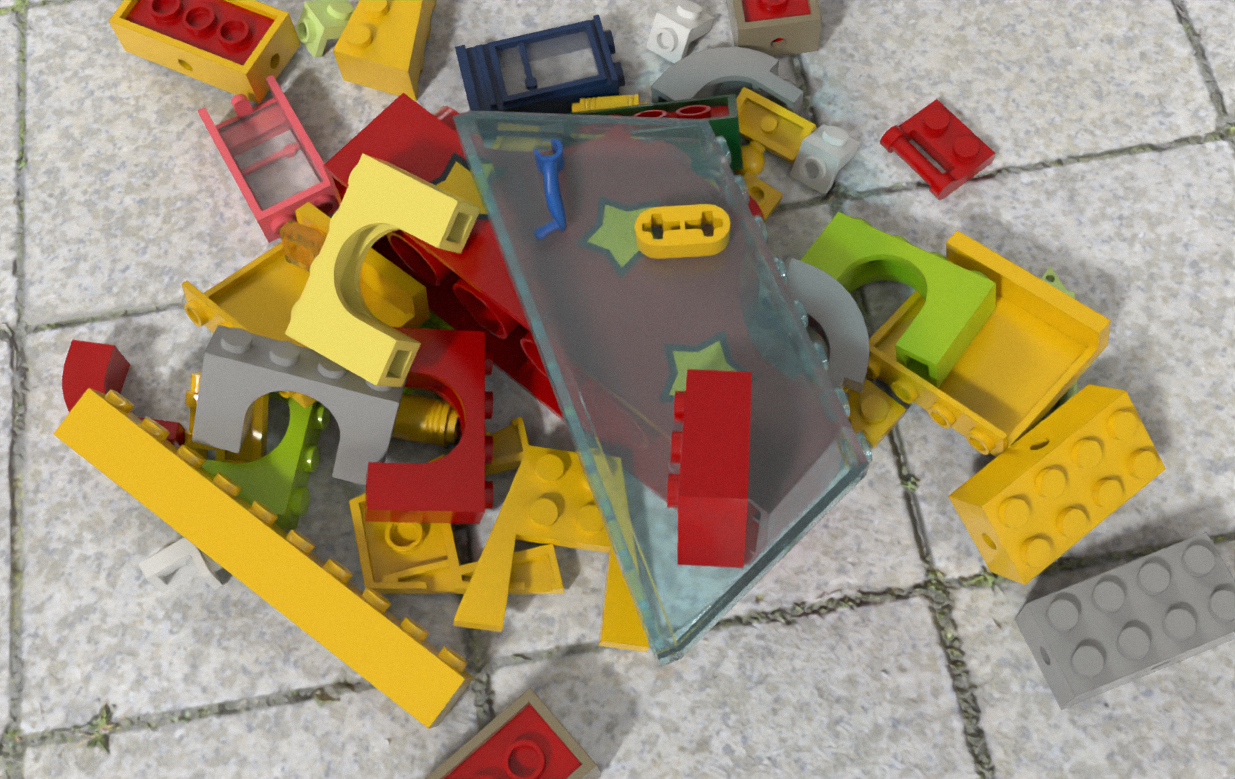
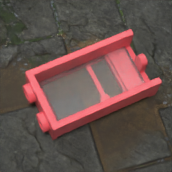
M273 75L265 79L274 98L252 108L245 94H237L231 99V104L237 116L216 126L205 107L197 110L269 243L278 238L287 237L299 228L295 210L307 202L314 205L327 216L340 207L323 167V160Z

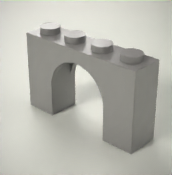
M218 325L204 352L192 442L239 453L251 426L255 400L262 395L276 391L298 392L322 403L333 414L338 423L340 442L332 477L366 486L368 462L386 463L407 376L402 387L376 386L312 349L297 346L289 341H278L252 334L240 328Z

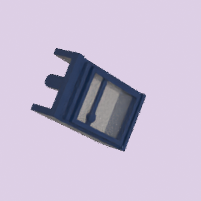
M599 14L594 15L593 20L489 42L488 44H480L470 48H465V45L455 47L474 129L478 137L496 133L499 119L544 122L566 117L567 113L572 112V103H579L580 98L619 95V87L625 86L622 65L620 61L613 63L611 54L616 53L612 32L610 29L603 30Z

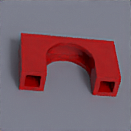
M393 327L421 343L409 369L404 388L425 389L444 398L458 416L461 427V440L449 454L429 463L368 462L365 522L480 524L485 509L491 510L493 506V481H485V464H492L493 436H485V419H492L493 392L485 391V375H492L493 348H485V331Z

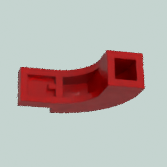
M72 340L62 374L63 396L69 412L88 388L107 394L112 389L121 394L130 363L115 345ZM153 419L170 432L166 440L178 449L184 444L186 430L180 423Z

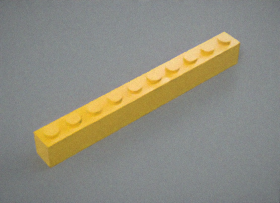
M91 388L86 390L53 435L425 727L430 729L440 725L474 678L464 670L468 665L464 658L446 646L439 651L425 639L429 632L424 627L407 616L402 621L387 610L391 603L384 596L370 587H367L364 592L349 581L353 576L350 570L332 558L324 562L312 552L316 545L310 539L294 529H291L289 533L285 532L275 524L279 517L271 509L256 500L250 505L238 495L242 488L236 482L220 472L214 477L202 467L206 460L201 455L184 444L178 449L166 440L170 434L166 428L147 416L142 421L130 411L133 409L134 404L112 389L107 394Z

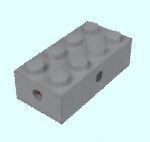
M1204 532L1026 603L1015 621L1060 709L1063 710L1234 640L1235 580L1207 532Z

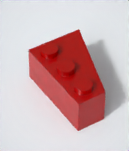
M687 369L686 391H675L674 423H683V432L672 431L670 463L680 465V473L668 475L667 508H678L677 565L744 568L749 484L752 372Z

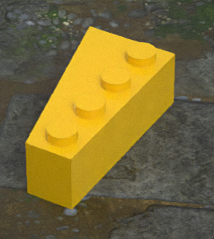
M360 0L333 49L343 80L396 96L404 93L414 101H417L419 92L418 80L420 73L423 72L425 62L424 50L426 40L429 39L431 32L430 20L432 10H435L437 0Z

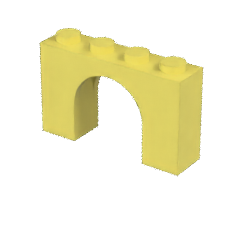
M362 153L359 163L350 173L349 186L340 207L330 220L329 232L322 249L311 264L310 276L303 293L292 308L291 321L285 334L376 386L402 387L421 343L383 323L370 312L364 302L360 288V273L364 258L371 246L379 238L396 230H404L436 248L461 254L481 208L387 161Z

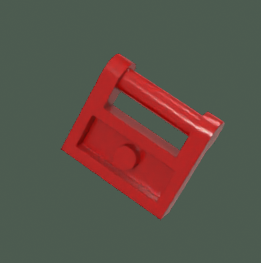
M937 99L901 125L891 127L880 140L881 146L889 153L895 152L930 185L929 192L938 200L947 197L993 163L996 154ZM911 139L915 141L946 172L942 174L909 141Z

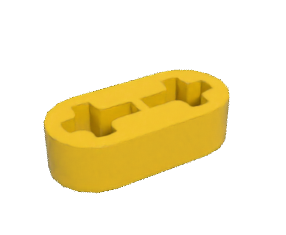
M711 204L653 207L640 213L636 219L634 227L635 241L641 253L650 258L711 256L720 253L728 245L731 222L728 214L722 208ZM702 224H712L713 236H703ZM652 227H662L663 239H653Z

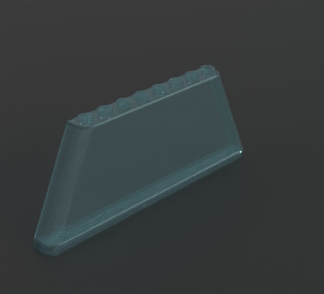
M474 110L455 115L453 120L464 157L653 656L659 667L678 661L867 475L869 463L872 462V453L868 441L862 432L855 433L849 422L850 406L847 397L840 386L833 387L826 373L829 370V363L825 350L819 341L812 343L806 330L808 318L805 308L799 298H791L786 287L788 276L784 263L778 255L772 257L766 245L769 242L765 223L759 214L752 215L747 204L750 198L746 183L740 174L733 175L729 166L731 164V156L728 145L723 136H715L708 119ZM558 139L563 145L565 159L564 168L558 173L567 227L564 232L556 229L543 240H538L534 235L535 229L541 228L552 221V217L545 198L543 174L536 167L534 150L537 149L543 156H552L554 153L550 140ZM711 204L722 208L728 214L731 222L728 245L720 253L711 256L650 258L641 253L635 241L634 227L636 219L640 213L653 207ZM702 224L703 236H713L712 224ZM652 227L653 239H663L662 227ZM687 369L752 372L749 484L744 568L677 565L678 508H667L668 475L680 473V465L670 463L672 431L683 432V423H674L675 391H686Z

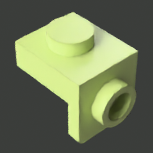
M348 0L305 1L300 19L297 22L296 33L299 40L313 57H321L323 55L328 39L340 38L355 10Z

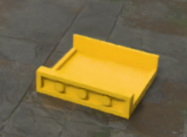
M307 202L295 210L299 231L206 292L202 293L187 280L181 285L187 303L184 304V309L190 320L198 327L204 325L213 334L217 326L221 325L229 328H240L252 334L278 341H289L297 346L309 348L287 336L285 332L291 321L292 308L300 299L309 279L311 264L315 257L319 255L328 235L331 218ZM370 248L364 258L360 273V288L366 306L377 319L391 327L417 328L430 318L426 287L373 248ZM277 391L284 398L292 397L305 409L317 401L310 396L298 392Z
M957 230L946 241V257L950 262L969 271L976 270L982 272L990 280L996 282V309L943 383L937 388L897 362L895 344L925 303L923 297L915 290L869 339V362L866 376L870 379H880L889 385L895 395L908 404L914 402L928 411L929 416L939 426L945 429L951 427L965 436L968 443L976 451L984 455L990 453L997 457L1033 429L1108 346L1111 320Z

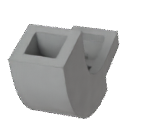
M717 47L686 56L669 67L651 86L652 103L736 94L737 98L742 88L745 87L801 116L804 91L800 90L792 81L778 77V59L757 50L741 47Z
M791 258L774 298L775 312L809 325L821 336L829 353V364L822 381L839 396L845 406L849 393L842 391L843 387L862 393L869 362V338L866 323L857 303L841 283L823 270Z

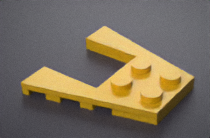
M522 416L511 420V425L491 435L489 432L485 433V436H493L492 464H485V476L519 468L529 445ZM442 454V455H440V456H438V457H436V458H434V459L428 461V463H429V462L436 461V460H438V459H441V458H443L445 455ZM365 493L349 500L365 589L370 587L380 594L465 593L478 561L460 565L451 523L365 522ZM553 543L513 553L508 594L565 593Z
M528 445L457 609L453 626L502 632L515 540L541 544L553 543L555 546L609 553L598 646L647 652L650 642L621 459Z

